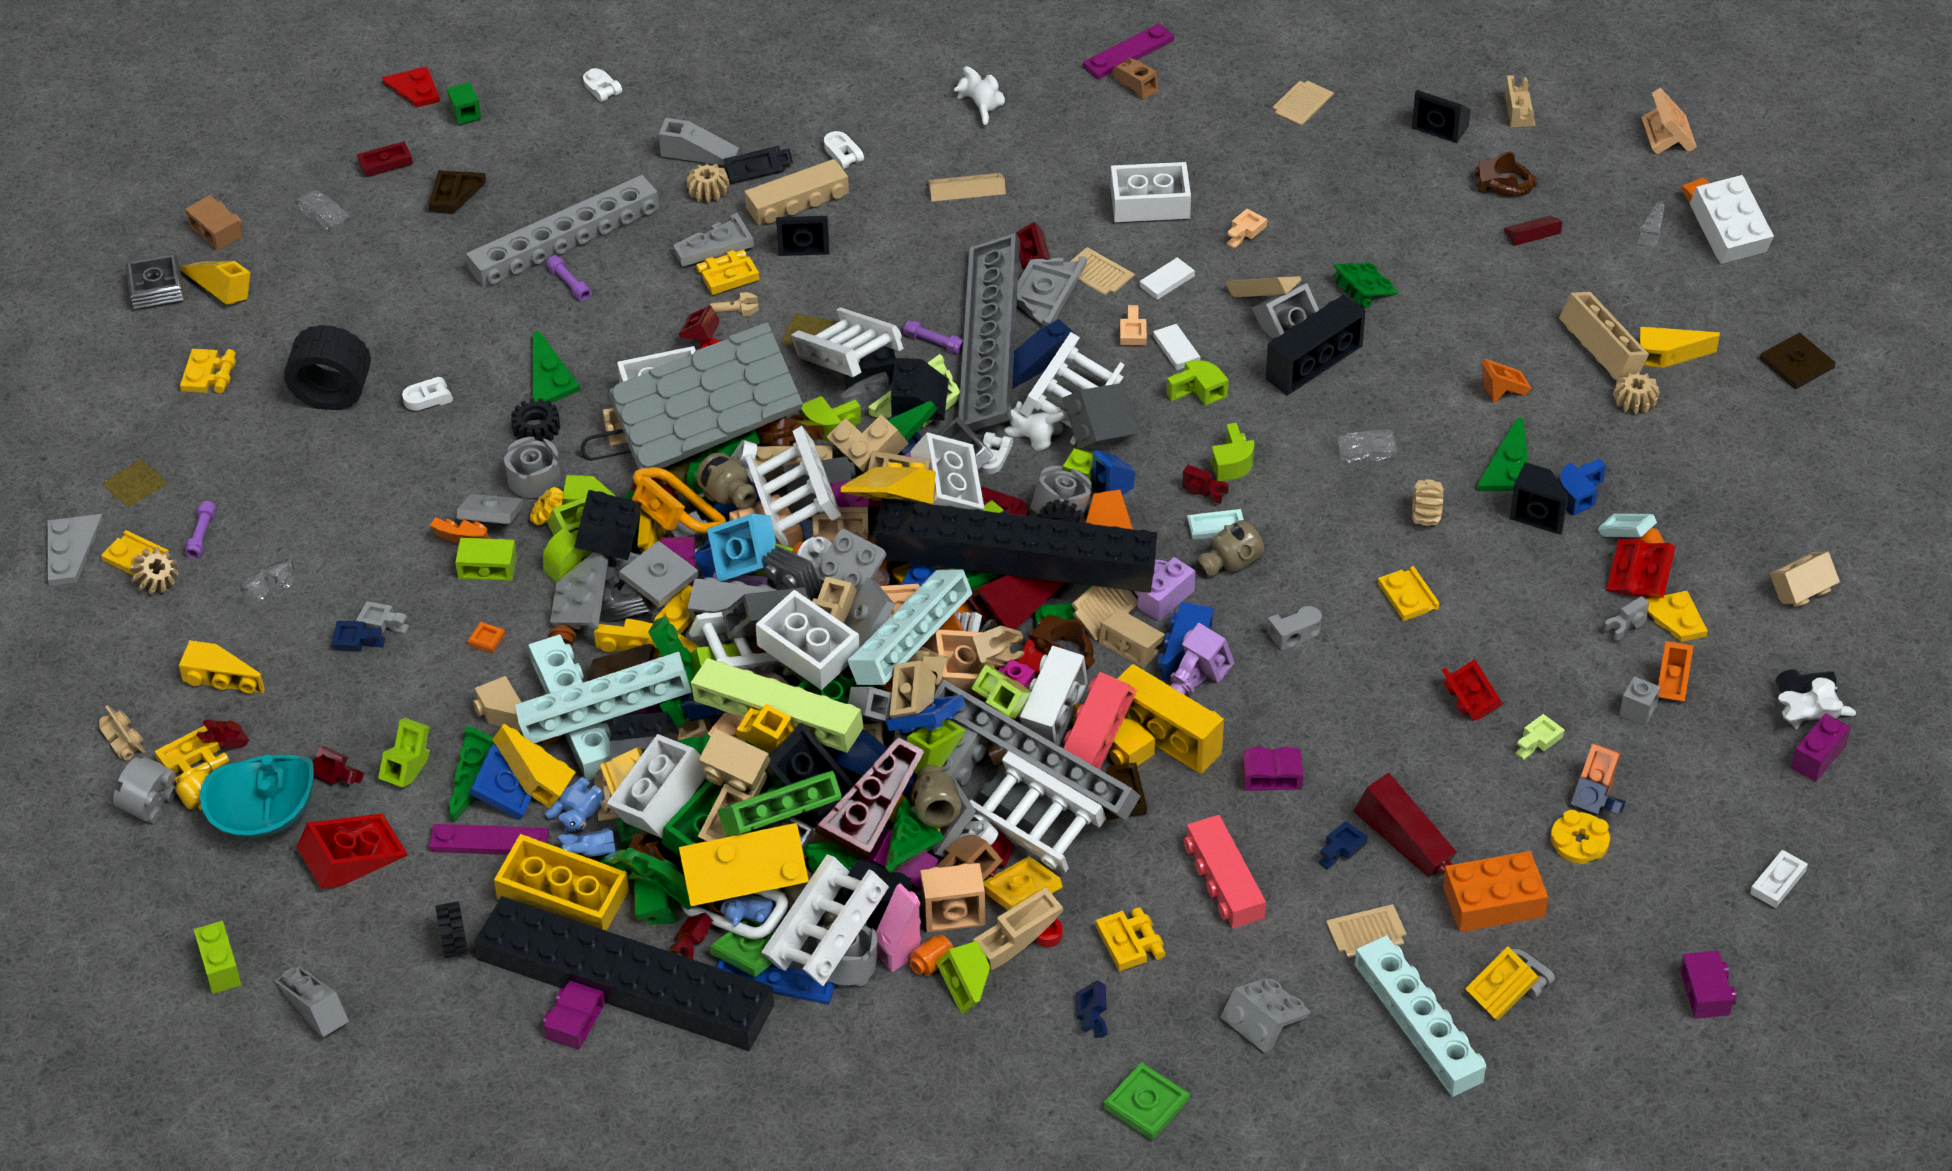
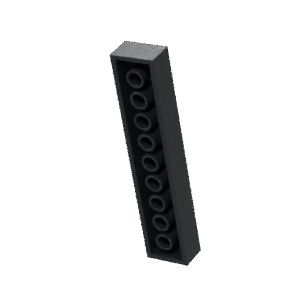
M884 498L881 500L875 545L886 552L884 560L1151 593L1157 544V532L1147 530H1134L1117 526L1110 527L1091 523L1070 522L1061 519L1053 520L1035 516H1021L982 511L980 509H964Z
M503 896L499 899L474 940L477 958L481 962L559 988H565L570 981H574L604 991L606 1004L748 1052L751 1050L774 1007L773 986Z

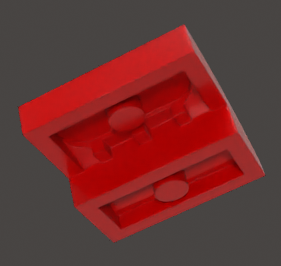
M1642 539L1618 540L1606 591L1635 597L1664 598L1676 547L1671 543H1646Z

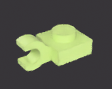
M1542 714L1524 728V737L1517 742V745L1521 748L1515 754L1525 760L1537 747L1546 751L1563 738L1565 730Z

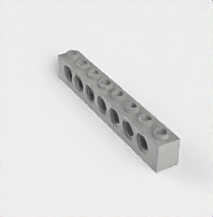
M640 175L466 253L468 270L483 288L490 284H497L501 279L512 274H519L532 265L541 264L551 256L563 254L572 247L586 244L592 238L601 234H608L614 228L623 224H630L634 219L652 214L655 210L659 209L658 191L643 175Z
M943 679L934 694V698L963 695L965 706L956 712V716L953 719L977 732L1001 749L1014 753L1090 798L1121 819L1127 820L1141 797L1136 791Z

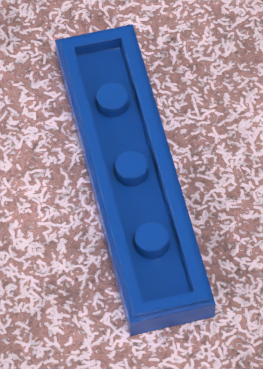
M719 959L717 968L773 986V994L829 1005L836 985L835 983L828 982L821 986L804 970L788 967L784 971L773 964L756 977Z

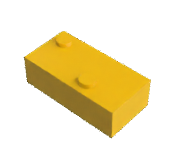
M1134 664L1117 678L1137 690L1125 718L1138 722L1155 738L1156 747L1200 774L1222 754L1224 718L1220 717L1218 713L1210 711Z
M797 823L679 847L690 906L809 882Z
M522 834L519 835L494 879L497 899L503 896L607 931L629 892L626 871Z

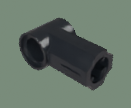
M1790 669L1781 672L1776 677V684L1780 694L1786 691L1807 693L1811 691L1812 681L1816 678H1827L1833 681L1835 692L1837 693L1838 690L1836 676L1831 671L1801 675L1799 671Z

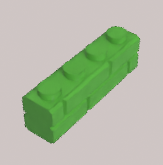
M833 771L719 808L718 815L726 837H730L842 799V795Z

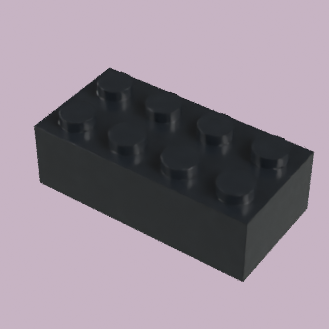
M1343 294L1336 300L1330 301L1316 313L1310 314L1308 318L1299 324L1293 325L1279 337L1273 338L1267 347L1266 380L1288 396L1363 346L1366 311Z

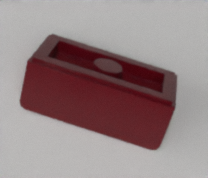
M1546 216L1505 227L1504 230L1513 244L1517 246L1561 234L1562 221L1553 216Z
M1036 222L1016 232L1020 239L1019 257L1023 269L1027 267L1031 259L1050 260L1043 230Z
M708 305L689 314L680 331V338L711 340L719 325V318L712 306Z

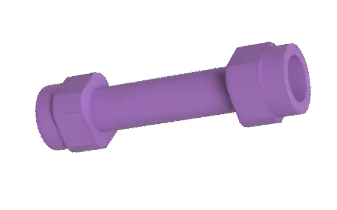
M554 255L547 260L546 266L549 268V271L553 275L558 274L572 289V295L582 302L591 297L592 291L589 289V286L584 281L579 282L566 269V263L562 258Z
M908 320L904 326L903 334L908 336V338L915 340L919 337L946 347L947 352L959 355L963 350V340L958 336L952 335L950 338L922 328V324L917 321Z
M203 501L198 506L196 512L198 521L192 538H189L185 545L184 554L186 557L200 558L201 554H203V538L209 520H214L216 514V505L210 501Z

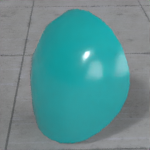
M267 754L222 765L206 776L201 786L200 803L202 811L212 825L233 836L259 839L284 832L296 824L308 808L314 784L313 762L308 757Z

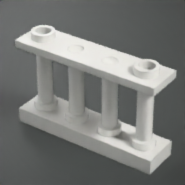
M841 307L837 309L840 322L816 335L802 331L791 334L797 355L801 359L851 377L861 373L860 359L883 346L898 351L904 349L901 342L902 335L896 325Z
M1070 332L1029 393L1020 413L1029 417L1034 408L1038 411L1041 409L1049 414L1064 412L1065 417L1061 422L1071 427L1067 412L1047 401L1044 393L1046 392L1049 395L1052 393L1061 399L1072 394L1056 384L1058 381L1054 379L1055 377H1063L1081 389L1098 386L1067 368L1066 360L1070 363L1072 361L1105 380L1107 382L1106 385L1118 384L1122 381L1124 376L1120 375L1124 364L1120 362L1113 373L1079 353V349L1075 345L1080 337ZM1074 435L1070 440V443L1073 445L1076 443Z
M802 426L793 431L796 439L793 447L758 465L751 455L746 456L749 466L746 469L747 475L752 483H755L765 514L771 515L775 539L777 538L783 546L789 545L784 531L818 512L821 514L825 512L832 521L841 516L815 443ZM798 456L803 458L799 466L768 483L766 482L765 474ZM805 474L810 477L807 480V484L773 502L772 492ZM811 493L816 494L817 498L813 499V503L780 520L777 512Z
M722 612L696 615L689 631L690 637L705 635L716 661L725 662L742 670H749L760 676L769 674L775 667L782 664V662L768 652L752 653L745 637L734 639L741 656L728 657L717 635L727 633Z
M1008 751L1002 759L1006 769V777L983 807L970 800L976 811L972 820H987L1008 839L1040 857L1047 867L1053 870L1058 868L1066 873L1069 868L1063 853L1085 824L1089 825L1092 823L1099 828L1106 820L1103 807ZM1022 781L1029 785V791L1006 820L993 813L1016 782ZM1045 795L1052 799V805L1030 834L1016 827L1039 796ZM1062 810H1071L1075 813L1076 818L1053 848L1039 841Z
M827 854L761 953L775 966L784 971L787 970L792 961L805 965L803 970L819 985L824 986L889 886L872 870H868L862 880L848 876L850 871L835 857ZM842 886L854 891L845 905L833 901ZM825 911L838 915L829 930L817 926ZM809 936L821 940L812 955L800 950Z

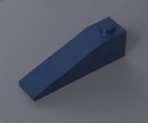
M1060 319L1038 330L1014 351L1012 389L1045 371L1070 332L1075 334Z
M863 729L848 753L825 746V750L838 765L863 776L887 750L881 742ZM914 772L902 792L911 796L912 784L917 779V775Z

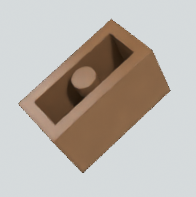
M211 195L185 209L188 225L217 251L243 237L241 231L243 225L238 215L232 214L221 201L218 202Z

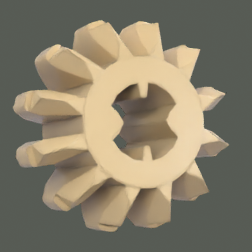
M706 163L705 166L697 165L696 169L690 170L686 185L691 198L696 197L698 203L706 199L709 204L711 199L719 202L720 196L726 197L729 179L724 168H719L717 164L709 166Z
M1637 371L1632 375L1626 372L1624 377L1618 378L1613 396L1617 407H1623L1625 413L1632 409L1636 416L1639 410L1646 414L1649 408L1654 409L1659 398V387L1656 384V379H1649L1648 373L1639 375Z
M1425 479V481L1418 480L1415 484L1411 510L1412 519L1415 524L1430 526L1437 525L1440 522L1444 497L1441 482Z
M158 547L154 548L152 552L146 548L141 552L142 555L137 554L133 559L135 564L131 565L130 571L135 573V575L131 578L132 582L141 583L138 587L139 590L148 587L150 595L154 594L156 589L160 593H164L166 586H173L175 583L173 578L178 575V570L173 568L176 565V560L167 559L169 551L161 555ZM150 568H155V573L158 572V574L152 573L153 569L150 570Z

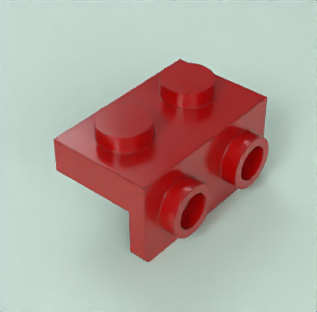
M1475 659L1453 673H1450L1446 667L1441 670L1446 677L1442 683L1451 696L1456 693L1459 699L1454 702L1463 716L1468 713L1473 721L1503 705V702Z

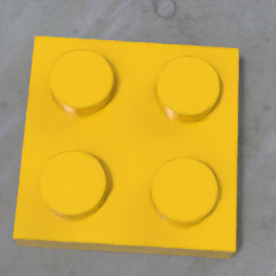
M1030 856L999 872L993 878L990 877L983 881L985 894L1007 910L1012 909L1046 887L1051 893L1063 888L1060 877Z

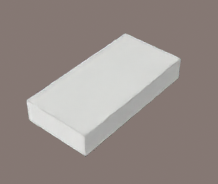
M1177 257L1142 279L1140 287L1158 300L1194 277L1195 270Z
M1177 324L1153 331V338L1176 370L1184 368L1187 361L1200 360V355Z

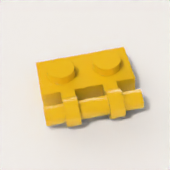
M744 249L736 252L731 250L726 252L724 256L717 258L709 257L704 259V262L696 264L698 274L702 273L703 281L712 295L760 280L757 268L751 258L747 257Z
M192 349L180 384L181 391L207 393L209 385H213L216 393H223L225 386H228L231 380L229 374L236 364V352L228 349L225 355L218 358V350ZM214 369H220L219 372L213 374Z
M205 726L154 751L159 763L174 770L175 773L180 771L183 774L191 769V765L202 759L204 763L196 768L197 770L205 769L208 773L230 762L225 752L216 757L213 755L220 751L218 742L203 743L196 735L198 732L207 731ZM179 776L175 777V785H177V783H178V781H177L176 779H177Z
M1140 907L1132 910L1131 915L1133 918L1127 919L1125 913L1120 911L1096 920V929L1119 972L1146 963L1147 951L1152 952L1156 960H1160L1166 955L1163 949L1164 943L1160 935L1155 934L1149 915L1144 914ZM1135 932H1141L1144 938L1138 939Z

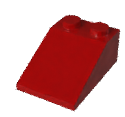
M383 813L308 822L296 847L321 889L343 886L408 855Z

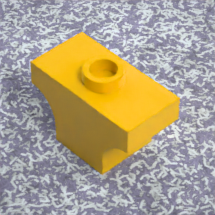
M766 703L762 710L749 709L736 729L735 735L771 754L794 728L790 723L791 716Z

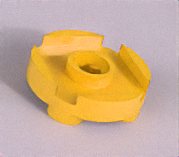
M1568 810L1563 814V817L1554 823L1551 831V843L1557 850L1558 855L1563 859L1577 864H1585L1602 858L1608 851L1610 843L1609 826L1605 820L1591 814ZM1583 834L1586 839L1578 842L1574 835Z

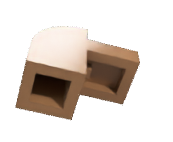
M968 835L959 838L946 847L945 851L948 855L936 867L942 868L980 863L982 879L984 880L1003 860L986 840L976 835Z

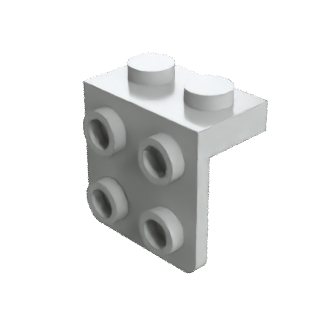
M842 529L838 532L818 565L816 573L822 585L825 577L852 583L857 590V595L867 577L873 579L886 557V552L879 546L846 529Z
M951 718L949 720L966 731L940 769L943 773L955 779L959 786L962 787L970 780L971 771L976 763L985 756L990 742L977 732Z
M1265 978L1234 988L1220 1018L1266 1053L1273 1048L1283 1026L1308 1018L1310 1010L1304 1006L1300 999L1291 996L1283 990L1277 981Z

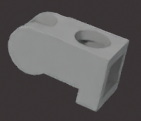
M1313 606L1302 607L1298 613L1283 619L1276 614L1268 617L1267 633L1281 651L1319 635L1322 614L1320 610Z

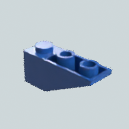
M1181 602L1178 613L1173 612L1170 622L1172 633L1167 632L1164 642L1166 653H1161L1158 661V670H1162V680L1166 681L1172 673L1178 670L1186 654L1182 646L1186 633L1194 629L1198 623L1210 630L1212 629L1214 608Z

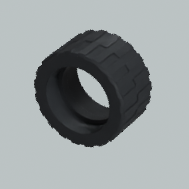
M331 325L308 327L306 330H302L294 340L284 371V381L287 384L288 390L297 399H300L306 405L313 406V408L325 410L349 408L359 400L371 364L369 349L366 348L365 343L356 335L343 328ZM316 364L332 367L339 372L323 369Z

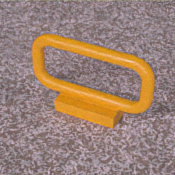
M650 467L634 472L633 480L637 485V489L632 500L641 502V509L665 529L675 530L680 521L692 531L708 534V528L726 523V519L721 513L669 471L658 467ZM651 478H657L669 484L713 522L702 523L692 518L684 511V505Z

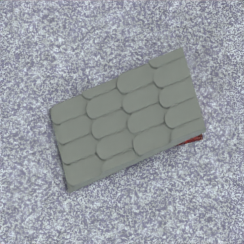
M768 322L731 335L728 339L699 349L692 355L650 369L649 373L618 383L614 388L609 389V398L638 470L650 467L664 468L756 429L757 433L770 431L773 421L782 417L786 418L787 415L801 410L803 405Z

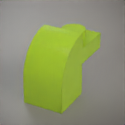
M1202 360L1185 362L1183 372L1167 378L1166 395L1173 401L1195 392L1203 404L1208 405L1228 397L1229 380L1216 365Z
M820 396L803 403L802 409L799 410L800 416L823 426L824 436L822 441H829L827 436L845 418L855 427L861 423V409L856 400L832 409L825 399Z
M1237 423L1226 424V444L1212 446L1211 464L1217 481L1234 480L1243 477L1253 466L1254 440L1246 441L1245 434L1240 433Z
M566 528L560 530L551 538L544 550L543 570L555 582H558L581 563L582 558L593 553L574 548L578 529L571 533Z
M985 664L971 688L986 698L987 704L1011 718L1018 716L1031 694L1024 685L1010 679Z
M408 718L399 720L395 746L383 752L378 779L402 788L414 781L429 758L430 750L426 749L430 726Z

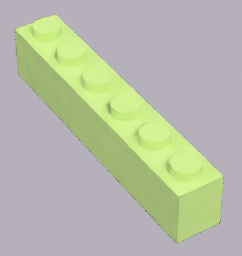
M707 658L691 681L694 701L743 718L750 708L762 710L767 703L791 716L790 723L794 729L799 723H803L820 744L848 753L864 728L861 709L856 708L854 705L844 704L827 696L817 695L800 687H793L776 679L766 678L749 670L730 666L722 661L718 662Z

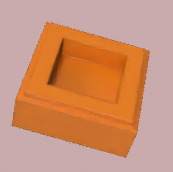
M480 622L467 640L468 646L493 654L506 633L502 628Z

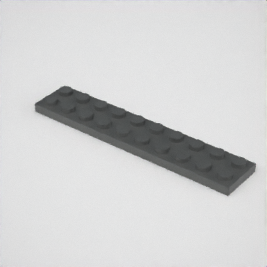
M1016 233L969 248L958 417L972 431L1011 420L1020 239Z

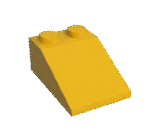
M888 462L886 467H874L841 486V492L879 502L884 498L933 504L936 471L925 469V464L909 463V467H903V464Z

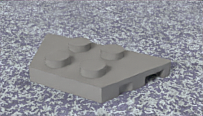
M1081 256L1079 261L1063 262V258H1052L1050 260L1031 259L1018 280L1017 306L1043 327L1054 322L1087 265V257Z
M593 552L556 582L550 623L554 627L566 625L572 629H580L582 625H587L591 630L598 629L609 556Z

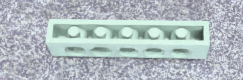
M936 570L847 660L857 685H885L894 675L895 664L906 663L973 594L964 570Z
M560 634L528 644L531 662L546 695L583 683L581 680L583 679L579 663H573L574 654L571 645L565 644ZM599 722L565 733V737L586 780L593 779L594 775H598L597 770L600 764L611 761L609 740L611 733L607 723L602 724Z
M676 652L516 704L515 707L523 736L532 743H537L691 693L692 691L680 653Z
M1386 935L1356 949V968L1450 1095L1454 1097L1483 1083L1486 1063L1479 1053L1476 1054L1466 1034L1463 1031L1459 1032L1453 1024L1450 1013L1446 1009L1441 1008L1436 1001L1432 989L1426 988L1420 980L1417 969L1414 966H1410L1405 960L1401 948L1397 944L1394 945Z

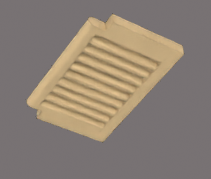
M1308 80L1305 83L1299 81L1272 109L1276 110V115L1302 126L1334 95V92Z
M1088 247L1070 261H1079L1081 256L1087 257V265L1078 280L1103 295L1109 292L1115 293L1135 276L1131 271Z
M1091 586L1072 603L1073 608L1076 610L1073 615L1084 624V630L1091 639L1097 641L1100 637L1102 622L1119 609L1129 613L1138 605V600L1130 590Z
M1393 904L1326 920L1338 951H1345L1347 958L1356 956V949L1386 935L1394 945L1404 944L1402 937L1406 936V931Z

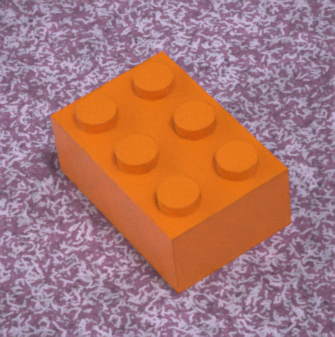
M1531 851L1445 866L1443 888L1459 932L1536 919L1546 915L1548 894Z

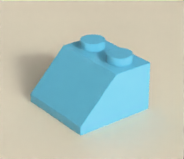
M749 514L707 529L717 579L720 582L764 569L766 565L763 555L767 556V552H771V549H774L776 544L771 515Z

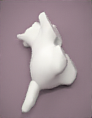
M965 66L963 73L966 77L960 79L954 91L958 92V99L970 97L974 100L979 108L982 123L986 125L989 121L988 112L1003 106L1005 98L1003 93L998 91L999 84L992 75H987L985 79L981 80L980 75L975 70Z
M1018 401L1016 407L1011 410V420H1009L1011 425L1004 429L1005 434L1012 437H1029L1031 446L1035 450H1046L1051 446V436L1059 435L1063 431L1060 421L1065 417V413L1032 412L1027 417L1020 413L1023 404Z
M1816 678L1813 680L1812 689L1807 693L1786 691L1778 697L1779 702L1786 705L1782 711V717L1792 724L1795 729H1798L1803 721L1820 720L1825 713L1835 719L1840 715H1856L1854 709L1849 706H1843L1842 701L1839 700L1835 692L1834 682L1827 678Z

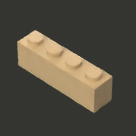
M832 159L745 190V205L758 226L765 223H773L776 221V217L795 215L809 207H817L823 202L834 198H842L845 194L849 193L848 176L836 159Z
M1591 292L1570 293L1559 317L1567 326V329L1581 341V344L1595 356L1597 362L1602 364L1615 380L1618 381L1619 377H1624L1626 372L1634 375L1638 371L1640 374L1649 353Z

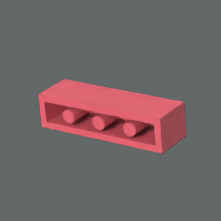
M1099 671L1097 678H1093L1089 685V695L1085 703H1082L1077 710V720L1073 729H1070L1065 735L1063 742L1065 746L1063 749L1100 770L1137 690L1131 685Z
M1220 815L1187 824V834L1183 839L1185 849L1188 854L1193 853L1196 858L1195 867L1200 876L1204 875L1207 879L1206 886L1210 897L1217 898L1221 918L1223 920L1228 919L1232 928L1264 919L1266 901Z

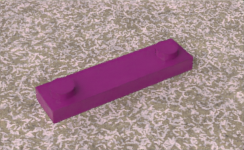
M1158 23L1083 61V68L1099 80L1111 74L1113 68L1126 59L1133 58L1138 60L1173 42L1174 35Z
M433 824L429 849L430 852L508 855L520 834L548 844L550 833L549 828Z

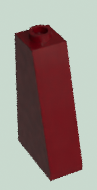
M1002 575L972 588L973 594L968 599L977 612L982 615V619L990 630L998 626L1016 630L1065 582Z
M1388 772L1366 788L1353 812L1428 878L1436 872L1439 876L1443 875L1445 866L1453 865L1451 860L1457 851Z

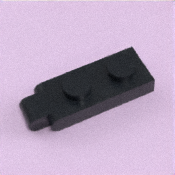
M779 146L723 159L729 183L785 170L784 165L793 163L790 148L780 150Z

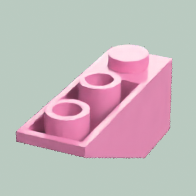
M901 883L896 886L876 931L877 957L891 972L911 960L910 953L920 946L922 941L920 936L921 920L919 918L920 901L914 892L908 891Z

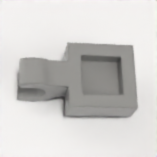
M1641 596L1621 608L1618 616L1606 620L1604 631L1617 629L1614 633V640H1621L1625 636L1626 631L1633 627L1639 628L1646 622L1649 602Z
M369 601L366 602L356 621H363L366 629L381 628V633L387 627L392 632L405 635L409 628V625L403 624L407 618L405 614L394 613L392 606Z

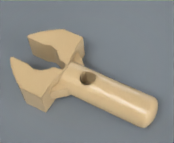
M749 292L740 293V298L736 301L711 303L709 305L712 306L715 313L738 311L742 313V316H750L759 310L758 297Z

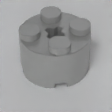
M525 437L513 442L508 447V452L504 456L508 486L515 494L524 499L541 497L546 490H550L552 487L557 488L560 485L561 473L558 451L552 442L546 439L537 441L535 437Z
M1050 466L1043 469L1036 485L1031 509L1038 514L1047 502L1051 501L1053 504L1055 499H1060L1062 504L1065 499L1069 501L1068 506L1071 507L1074 503L1077 505L1076 511L1082 510L1081 518H1083L1091 495L1092 485L1090 480L1078 470L1072 469L1071 472L1063 471V466Z
M141 755V759L138 757L133 758L125 767L118 780L123 784L120 792L114 791V806L146 822L152 823L153 821L154 824L162 814L160 807L165 801L171 803L177 795L175 791L176 786H174L176 773L174 770Z
M866 923L864 924L826 983L863 986L869 982V978L875 972L877 963V934L874 929L871 930L866 926ZM832 924L828 925L827 927H825L824 925L822 926V928L829 930ZM817 939V946L821 942L819 939Z

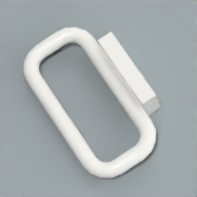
M781 888L754 893L776 902V906L770 916L759 927H751L741 922L734 927L733 923L728 921L726 917L698 906L687 910L681 905V908L689 916L706 912L713 920L712 925L746 938L760 939L769 935L776 928L788 908V900L785 894L781 892Z

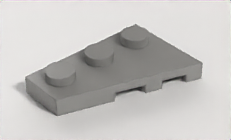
M738 213L731 215L730 221L724 224L718 222L712 225V230L705 234L696 233L674 244V254L681 266L694 265L709 257L717 258L731 250L736 252L754 247L753 237Z
M102 514L48 520L49 586L78 581L87 560V554L95 541L98 528L104 520Z

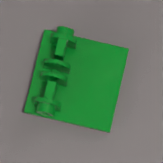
M1372 263L1333 265L1337 270L1333 276L1334 282L1346 294L1348 293L1350 298L1354 297L1353 300L1360 307L1369 308L1372 305L1371 299L1373 296L1396 295L1400 293L1392 286V281L1383 277Z

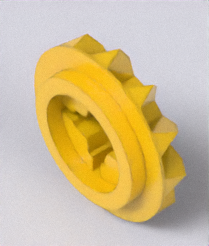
M556 487L546 490L539 497L538 501L534 503V508L530 511V521L535 525L546 523L552 509L562 505L563 491Z

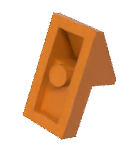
M1488 359L1482 361L1483 386L1493 403H1496L1506 391L1527 395L1532 389L1520 370Z
M1665 641L1658 686L1661 687L1659 698L1685 702L1694 645Z
M1592 743L1581 776L1609 786L1608 795L1615 781L1613 776L1621 752Z

